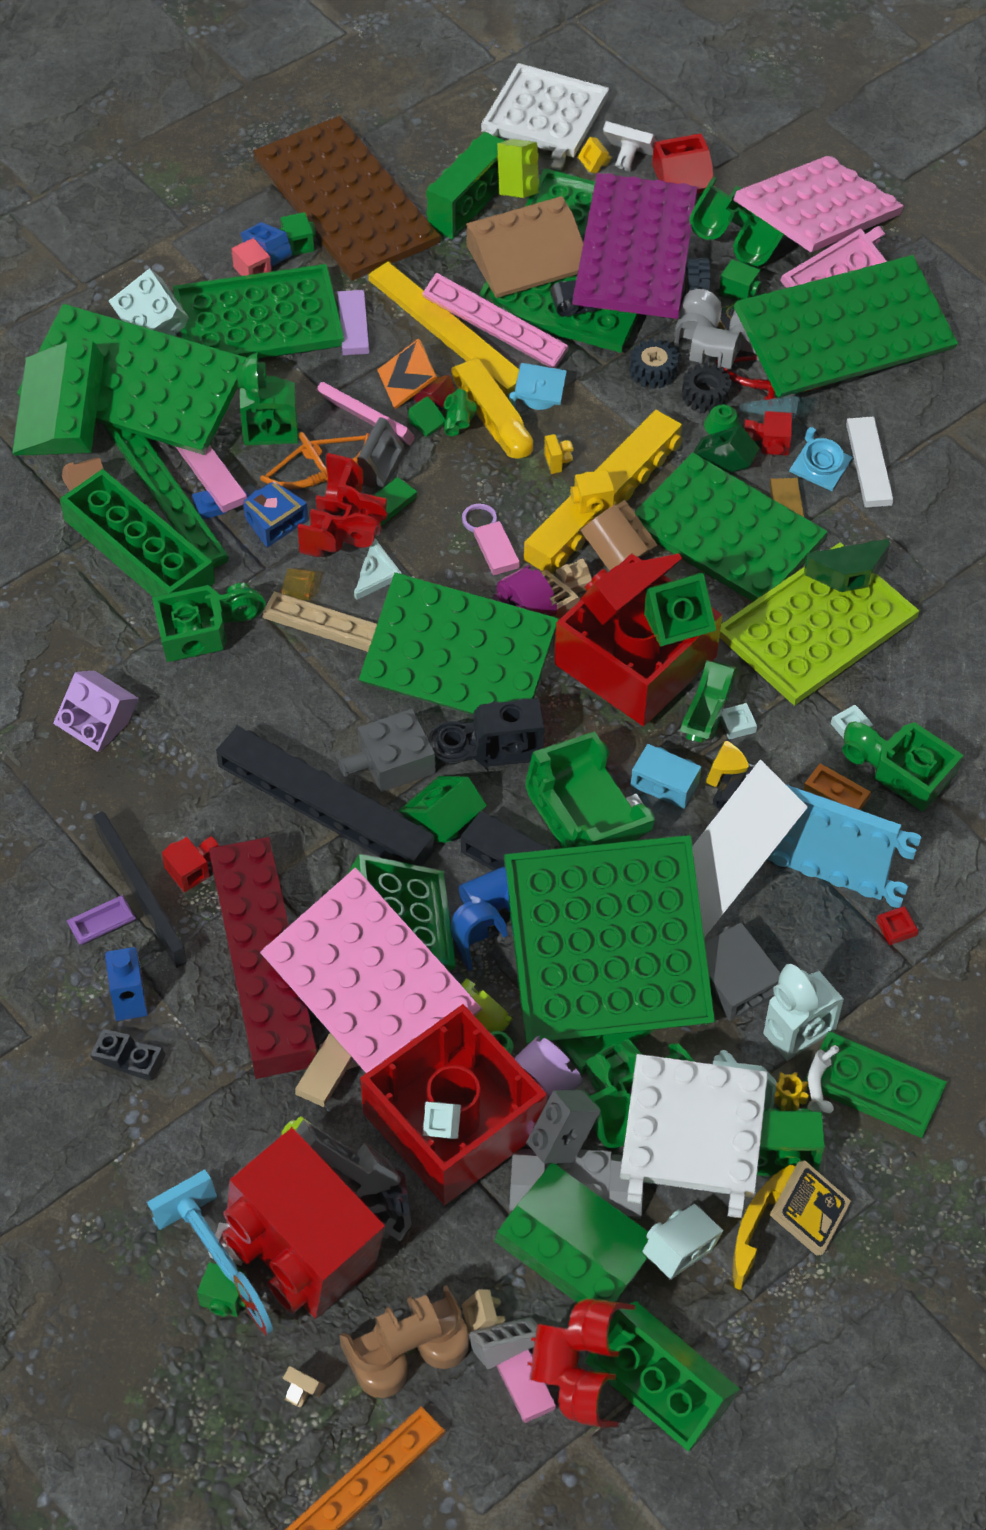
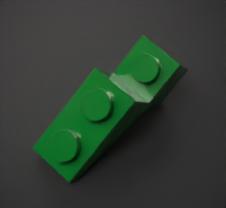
M713 660L706 661L699 687L680 729V732L687 733V739L703 743V741L716 736L724 704L729 701L738 667Z

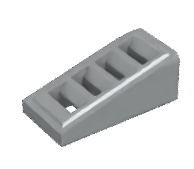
M531 1317L473 1331L468 1334L473 1352L487 1369H491L534 1347L535 1341H531V1337L536 1335L537 1323Z

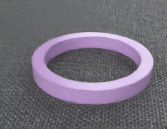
M473 504L467 507L462 514L463 525L471 532H474V528H477L471 526L466 521L467 514L472 510L484 509L493 516L491 523L497 521L494 509L485 504Z

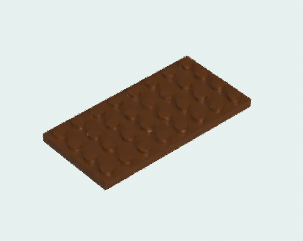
M340 115L253 150L254 159L296 212H305L308 221H313L316 237L351 281L371 273L387 262L393 264L440 244V235Z

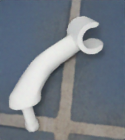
M836 1045L832 1046L827 1052L818 1050L808 1073L811 1101L807 1109L813 1112H821L822 1110L825 1113H831L833 1111L831 1102L823 1100L821 1078L827 1067L831 1065L830 1057L839 1052V1047Z

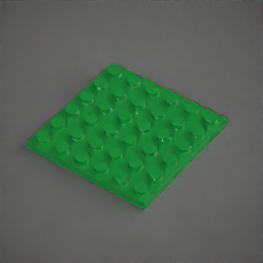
M691 835L504 855L525 1044H530L537 1036L540 1037V1041L543 1038L549 1041L715 1023Z

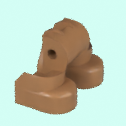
M448 1286L443 1287V1299L433 1304L430 1303L427 1295L415 1300L409 1297L407 1299V1306L412 1316L398 1322L391 1308L387 1307L384 1314L376 1317L374 1331L354 1340L347 1333L340 1334L341 1348L364 1392L379 1398L390 1397L399 1392L406 1383L408 1374L404 1353L414 1348H417L425 1362L434 1368H452L464 1360L469 1348V1333L461 1317L460 1306Z

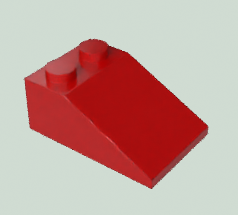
M678 553L617 565L609 572L604 568L584 586L587 592L580 599L600 623L604 625L644 593L646 588H650L666 575L682 557Z

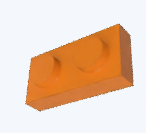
M821 763L806 780L803 788L806 792L858 810L863 808L871 794V791Z

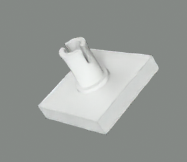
M606 121L603 129L604 134L611 144L621 147L615 164L617 168L623 170L624 167V170L630 171L636 151L653 156V144L657 142L653 134Z

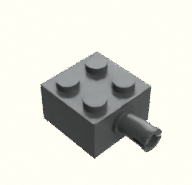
M413 709L358 727V746L360 752L338 759V765L343 777L368 768L380 793L435 774V753Z

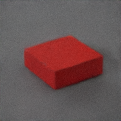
M905 906L877 915L876 922L889 945L918 935L919 930Z

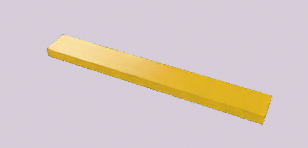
M387 262L369 273V281L466 362L478 358L506 395L515 391L519 369L449 311L424 298L422 294L424 291L397 268Z

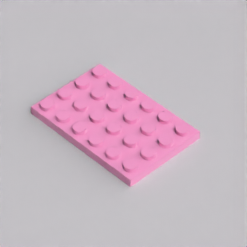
M830 156L822 157L736 191L734 201L810 252L842 240L860 228L865 230L898 216L904 205L896 201L895 197L885 194L874 183L862 179L854 170L847 169L838 163L837 159Z
M356 868L348 873L260 952L365 1073L383 1062L460 1005L464 1004L474 1016L482 1010Z

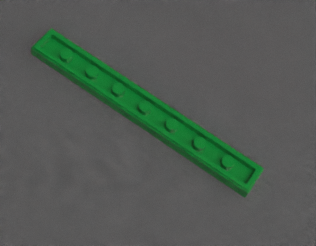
M104 424V428L172 527L213 562V568L229 562L228 554L147 438Z

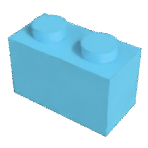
M647 744L632 769L631 787L685 809L699 784L701 766L690 759H683L673 755L664 748Z

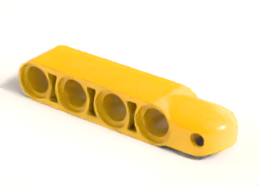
M474 358L452 367V377L458 389L465 390L468 393V399L476 402V414L507 456L516 459L529 456L533 452V439L524 427L519 413L478 358Z

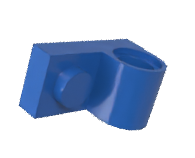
M261 222L240 233L243 242L254 238L270 256L271 267L292 256L287 234L282 230Z

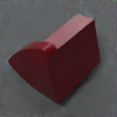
M451 376L437 377L415 394L413 399L418 403L428 396L435 404L444 407L447 396L455 392Z

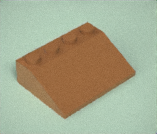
M562 196L467 223V247L496 298L578 274L583 241L573 214Z

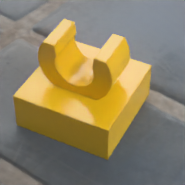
M595 137L588 138L578 156L590 173H598L601 166H608L612 159L608 155L609 152Z
M556 434L545 436L544 455L551 474L562 472V462L567 463L573 460L571 441L566 440L558 443Z

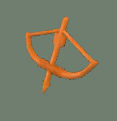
M299 432L298 436L303 444L265 476L261 475L260 480L267 484L276 482L288 490L313 487L327 481V468L319 457L322 453L319 445L365 440L366 443L370 434L309 441L304 432ZM300 452H302L306 459H313L321 473L318 472L308 476L307 479L295 482H279L269 478ZM360 452L357 454L355 458L352 459L356 463Z

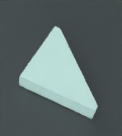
M376 539L370 545L360 572L357 587L354 590L356 600L391 584L394 572L401 574V571Z

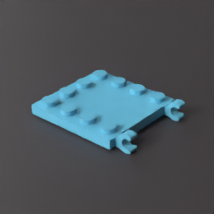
M787 785L808 808L767 860L781 867L798 870L806 876L829 881L834 886L857 891L865 897H874L881 900L882 896H884L890 906L900 908L903 898L895 896L894 893L906 895L908 886L902 882L888 880L895 848L898 849L904 858L914 859L916 849L908 847L907 844L919 846L921 836L917 833L900 830L901 824Z

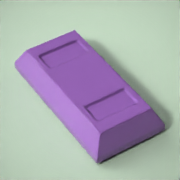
M121 895L67 920V923L79 945H83L136 920V917L124 896Z

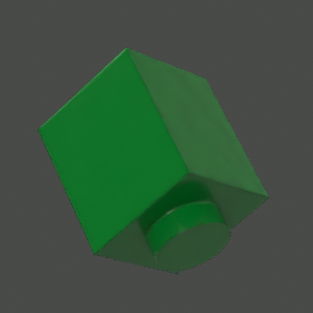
M732 259L721 274L719 294L736 301L757 296L762 284L759 281L760 270Z

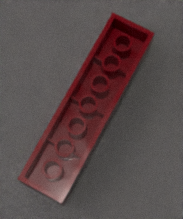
M266 837L209 848L211 866L255 1079L308 1069L316 1056V1046L307 1006L260 953L289 927L270 839Z

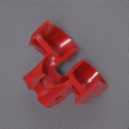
M331 453L326 455L327 489L325 497L316 496L317 510L311 509L310 511L311 526L298 524L300 553L317 558L322 557L326 551L339 552L343 542L356 547H369L373 544L376 535H380L382 530L380 523L382 520H386L387 499L362 493L363 469L351 458ZM345 510L344 516H340L339 514Z
M587 1298L574 1306L569 1321V1328L537 1324L536 1335L531 1337V1341H535L532 1362L529 1361L527 1364L531 1366L529 1380L560 1386L559 1408L561 1413L570 1421L601 1428H618L619 1422L599 1419L598 1401L602 1386L607 1380H615L616 1374L586 1371L577 1366L580 1351L618 1357L619 1351L611 1350L608 1344L610 1320L615 1310H635V1305Z

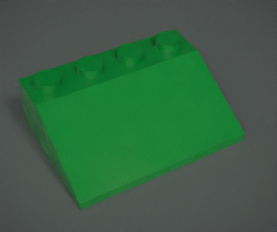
M93 340L65 342L26 357L12 452L14 456L91 453L104 360L103 354Z
M359 854L348 873L356 868L448 971L453 970L456 965L444 871Z
M551 1163L499 1228L494 1242L578 1303L587 1298L617 1302L648 1257L642 1251L649 1239L646 1237L647 1230L556 1164Z

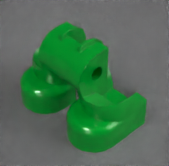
M712 177L691 212L689 220L690 224H692L693 232L703 239L714 240L720 237L730 222L742 228L733 245L737 259L749 266L764 264L784 234L734 201L736 191L742 188L736 185L731 195H728L714 186L717 179Z
M629 1039L614 1045V1056L606 1059L598 1052L595 1056L585 1061L587 1075L596 1093L589 1096L584 1089L583 1091L600 1110L592 1130L603 1145L608 1148H617L625 1144L631 1094L627 1093L626 1090L632 1088L636 1056L637 1054L642 1055ZM669 1044L670 1055L665 1058L695 1062L680 1044Z

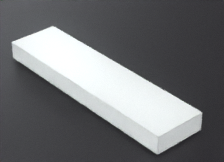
M874 417L847 418L846 426L864 506H892L893 496Z

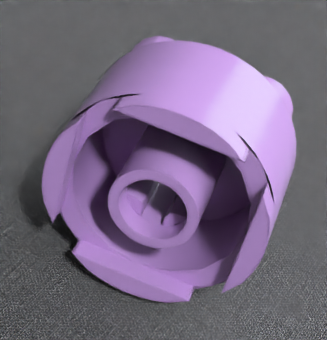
M537 1036L514 1058L547 1093V1102L553 1090H575L582 1083V1077L578 1070L575 1069L573 1072L569 1070L567 1063L570 1060L545 1038L540 1041V1037Z

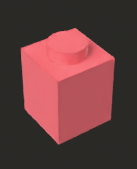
M254 238L232 248L233 267L241 276L271 272L270 256Z

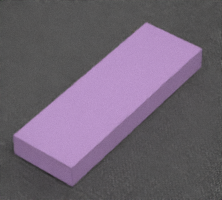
M364 290L338 291L340 323L344 336L342 353L343 355L369 354Z

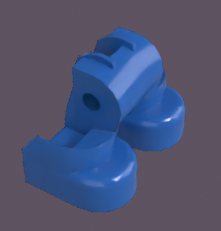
M504 866L459 885V895L463 905L456 910L452 917L451 933L457 954L468 971L473 969L469 945L488 938L487 927L495 925L503 937L508 936L505 921L498 912V910L503 908L510 912Z

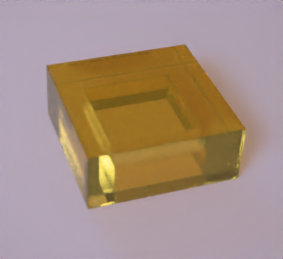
M287 568L281 589L282 594L310 601L316 579L315 572Z

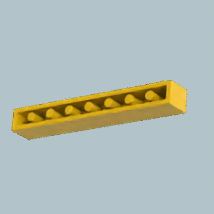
M655 410L595 470H608L614 488L613 505L629 500L639 484H644L651 472L656 467H661L666 457L680 447L683 440L681 437V423ZM570 495L524 542V560L541 571L548 570L553 574L556 569L566 564L568 557L574 551H579L584 545L586 538L580 530L606 510L580 514L578 504H573Z

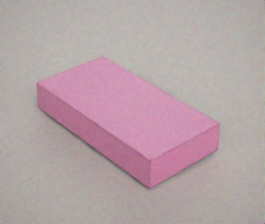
M500 521L474 528V536L493 575L519 568V560Z
M529 1350L497 1365L524 1423L555 1410L556 1406L545 1383L529 1380L531 1366L527 1364L529 1361L532 1362Z

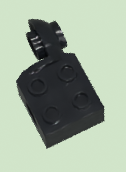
M524 698L517 701L481 704L474 710L472 723L448 721L439 724L433 728L428 738L435 756L447 764H457L464 760L475 759L483 767L531 762L533 752L543 748L544 725L539 698Z

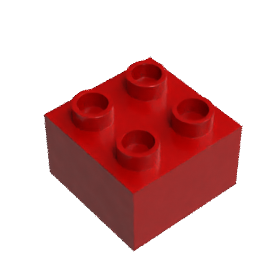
M631 553L619 565L643 560ZM664 575L651 587L671 582L672 580ZM646 591L604 625L600 623L585 603L580 600L556 622L554 664L643 727L704 669L707 660H714L717 657L722 614L712 608L716 631L660 646L644 615Z
M464 1004L457 1007L360 1077L363 1114L444 1206L510 1157L514 1152L526 1145L547 1103V1093ZM426 1102L461 1105L458 1139L423 1135Z
M293 1127L229 1180L228 1208L224 1211V1217L230 1227L222 1233V1236L232 1252L241 1261L249 1264L258 1256L275 1276L267 1282L268 1288L276 1300L290 1313L294 1314L299 1308L304 1306L317 1319L375 1267L385 1225Z

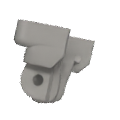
M704 289L689 291L682 301L678 322L675 326V343L679 344L681 337L692 340L689 360L703 365L707 355L718 357L719 369L721 367L731 369L735 357L740 350L756 353L736 311H734L731 318L729 331L718 329L717 326L721 317V303L717 296Z

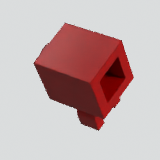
M765 411L763 424L753 420H745L744 430L754 441L762 440L761 453L773 455L789 454L792 413Z
M212 836L204 840L197 848L188 837H185L179 842L171 843L161 852L165 870L184 893L210 877L207 863L211 861L209 848L219 847V844Z

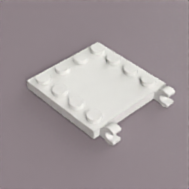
M518 63L482 122V131H486L496 137L537 142V147L553 151L551 158L554 161L551 168L561 170L566 156L574 157L608 98L609 88Z
M637 1054L620 1179L630 1180L627 1202L641 1203L643 1182L730 1194L728 1216L741 1218L744 1196L754 1197L767 1072Z

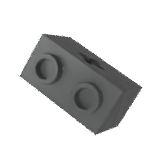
M553 1090L527 1140V1144L543 1163H573L600 1110L583 1090Z

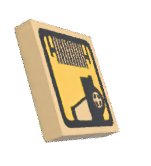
M800 1161L796 1165L770 1216L815 1255H822L851 1200L809 1163Z

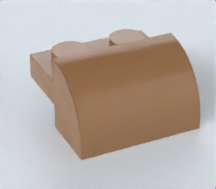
M625 500L617 505H613L580 530L609 571L624 561L631 553L640 558L657 546L651 534L646 530Z

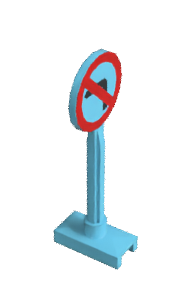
M206 1170L149 1200L147 1205L153 1213V1221L159 1230L181 1218L185 1222L190 1223L224 1275L235 1284L243 1303L256 1325L265 1335L271 1333L273 1327L270 1318L256 1291L242 1272H238L235 1263L201 1215L200 1207L217 1198L211 1177Z

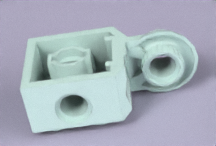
M150 268L109 300L122 321L172 336H176L185 327L189 319L164 280Z
M786 964L780 973L778 985L773 988L775 996L769 1001L763 1034L784 1059L788 1061L824 1038L828 1031L833 1032L836 1030L843 998L820 971L809 975L793 964Z

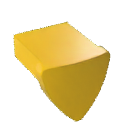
M725 741L706 780V783L717 787L723 774L743 773L749 767L743 753L729 741Z

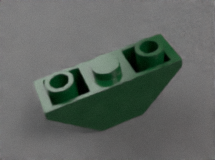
M889 539L872 540L867 543L851 546L845 545L840 548L808 553L804 569L805 575L840 592L867 588L887 560L890 546Z

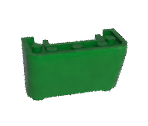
M595 731L534 751L525 781L526 791L562 848L636 841L652 830L655 821L650 808L642 803L631 807L605 768L607 758L609 757V749L606 743L600 740Z

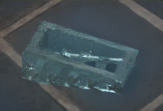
M792 396L746 402L740 405L739 410H741L740 412L764 415L765 411L792 413L793 419L796 417L799 397Z

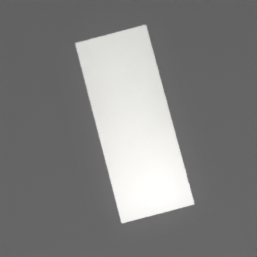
M761 759L692 846L704 937L808 808Z

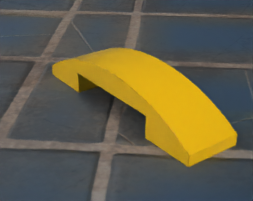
M789 1165L770 1178L757 1192L744 1214L733 1256L734 1288L740 1291L754 1264L757 1252L756 1248L748 1244L768 1203L776 1204L796 1166Z

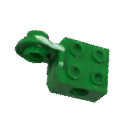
M258 352L251 354L243 363H237L238 388L240 389V414L244 446L298 444L295 383L276 376H266L265 362H259Z
M247 583L233 584L227 589L226 594L220 595L209 585L152 597L166 662L223 650L227 642L223 624L249 621L259 616L266 607V601L263 596L252 589Z
M850 722L844 730L842 751L846 758L854 764L860 765L864 762H869L875 766V779L922 812L929 807L957 775L964 756L915 722L904 725L889 741L880 737L874 729L861 722Z

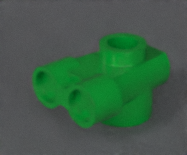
M456 390L448 395L444 402V408L448 410L444 433L448 436L458 435L460 429L469 427V421L475 415L477 404L468 399V393L465 390Z

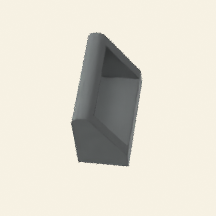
M383 417L378 418L357 458L358 465L363 469V485L378 490L388 485L404 454V444L389 422Z

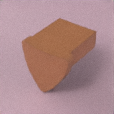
M97 457L75 464L73 462L66 464L63 468L62 478L67 488L71 491L103 469L101 459Z

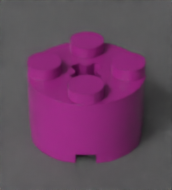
M527 565L498 581L497 593L493 595L495 601L552 617L557 614V603L552 605L550 600L554 593L548 581L539 570L531 571V565Z

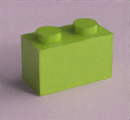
M511 139L498 143L499 195L525 198L539 193L537 142Z

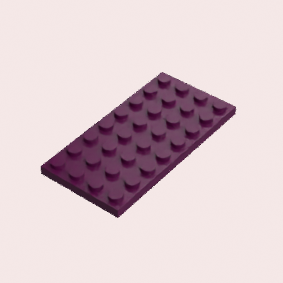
M597 173L572 305L678 319L692 226L689 218L695 206L697 186H691L686 183H669L662 180L639 179L638 177L616 176L610 173Z

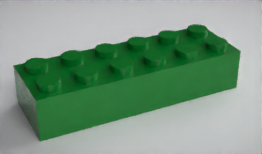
M101 469L59 498L64 520L152 597L215 584L213 562L104 469Z

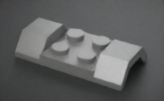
M519 1149L513 1153L509 1211H513L551 1164L543 1163L532 1149ZM580 1149L573 1163H554L627 1217L641 1219L642 1195L640 1204L627 1202L630 1180L620 1179L623 1155L611 1154V1151Z

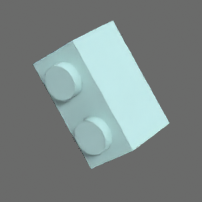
M693 1204L684 1211L681 1209L675 1211L666 1223L658 1222L647 1233L646 1237L649 1240L642 1252L672 1279L709 1254L723 1230L696 1204Z

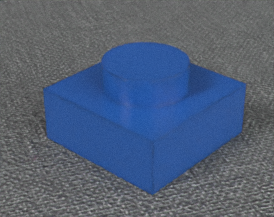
M207 490L192 494L195 508L203 519L225 514Z

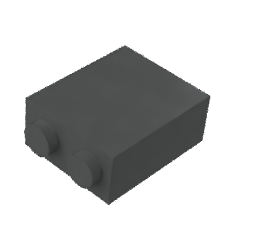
M742 923L733 927L727 926L720 930L715 937L708 941L704 940L711 996L729 1022L775 996L773 988L778 985L780 972Z

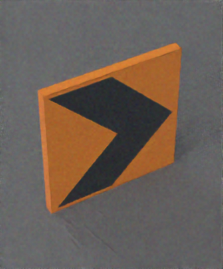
M419 339L378 369V373L395 409L437 378Z

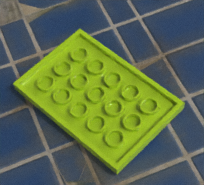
M840 542L831 549L840 548L844 545ZM803 567L722 623L719 638L795 706L917 619L919 610L878 574L867 588L840 592L806 576L804 572L805 567Z

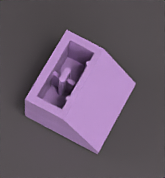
M95 670L75 672L53 724L97 752H100L128 724L139 698Z

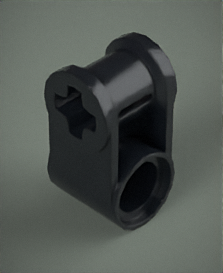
M576 280L558 282L550 290L556 312L559 316L568 317L580 313L595 312L600 308L572 305Z

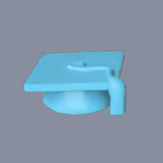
M521 363L515 392L510 393L509 401L514 408H516L517 399H521L523 404L536 410H545L554 405L560 406L567 370Z
M810 427L805 436L807 443L789 472L833 491L853 457L843 453L841 447L832 440L826 438L814 439L816 429Z

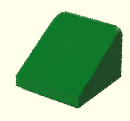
M428 396L412 406L408 411L409 423L426 437L445 425L446 419Z

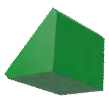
M704 573L646 588L644 615L660 646L716 631Z

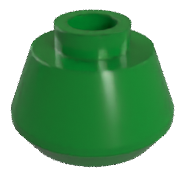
M728 405L715 406L704 420V428L709 435L741 425L735 409Z

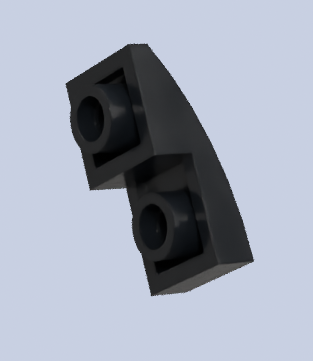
M106 1029L102 1030L90 1053L92 1059L108 1067L153 1081L166 1055L161 1047L134 1042L129 1034Z

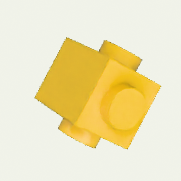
M608 470L575 475V485L570 488L572 502L573 504H578L580 514L607 510L613 506L614 488Z

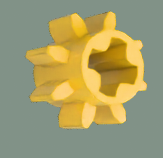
M782 1072L779 1074L778 1083L776 1082L774 1103L777 1104L780 1111H796L799 1109V1103L807 1104L809 1096L805 1093L808 1085L807 1081L801 1082L796 1072L793 1075H784Z

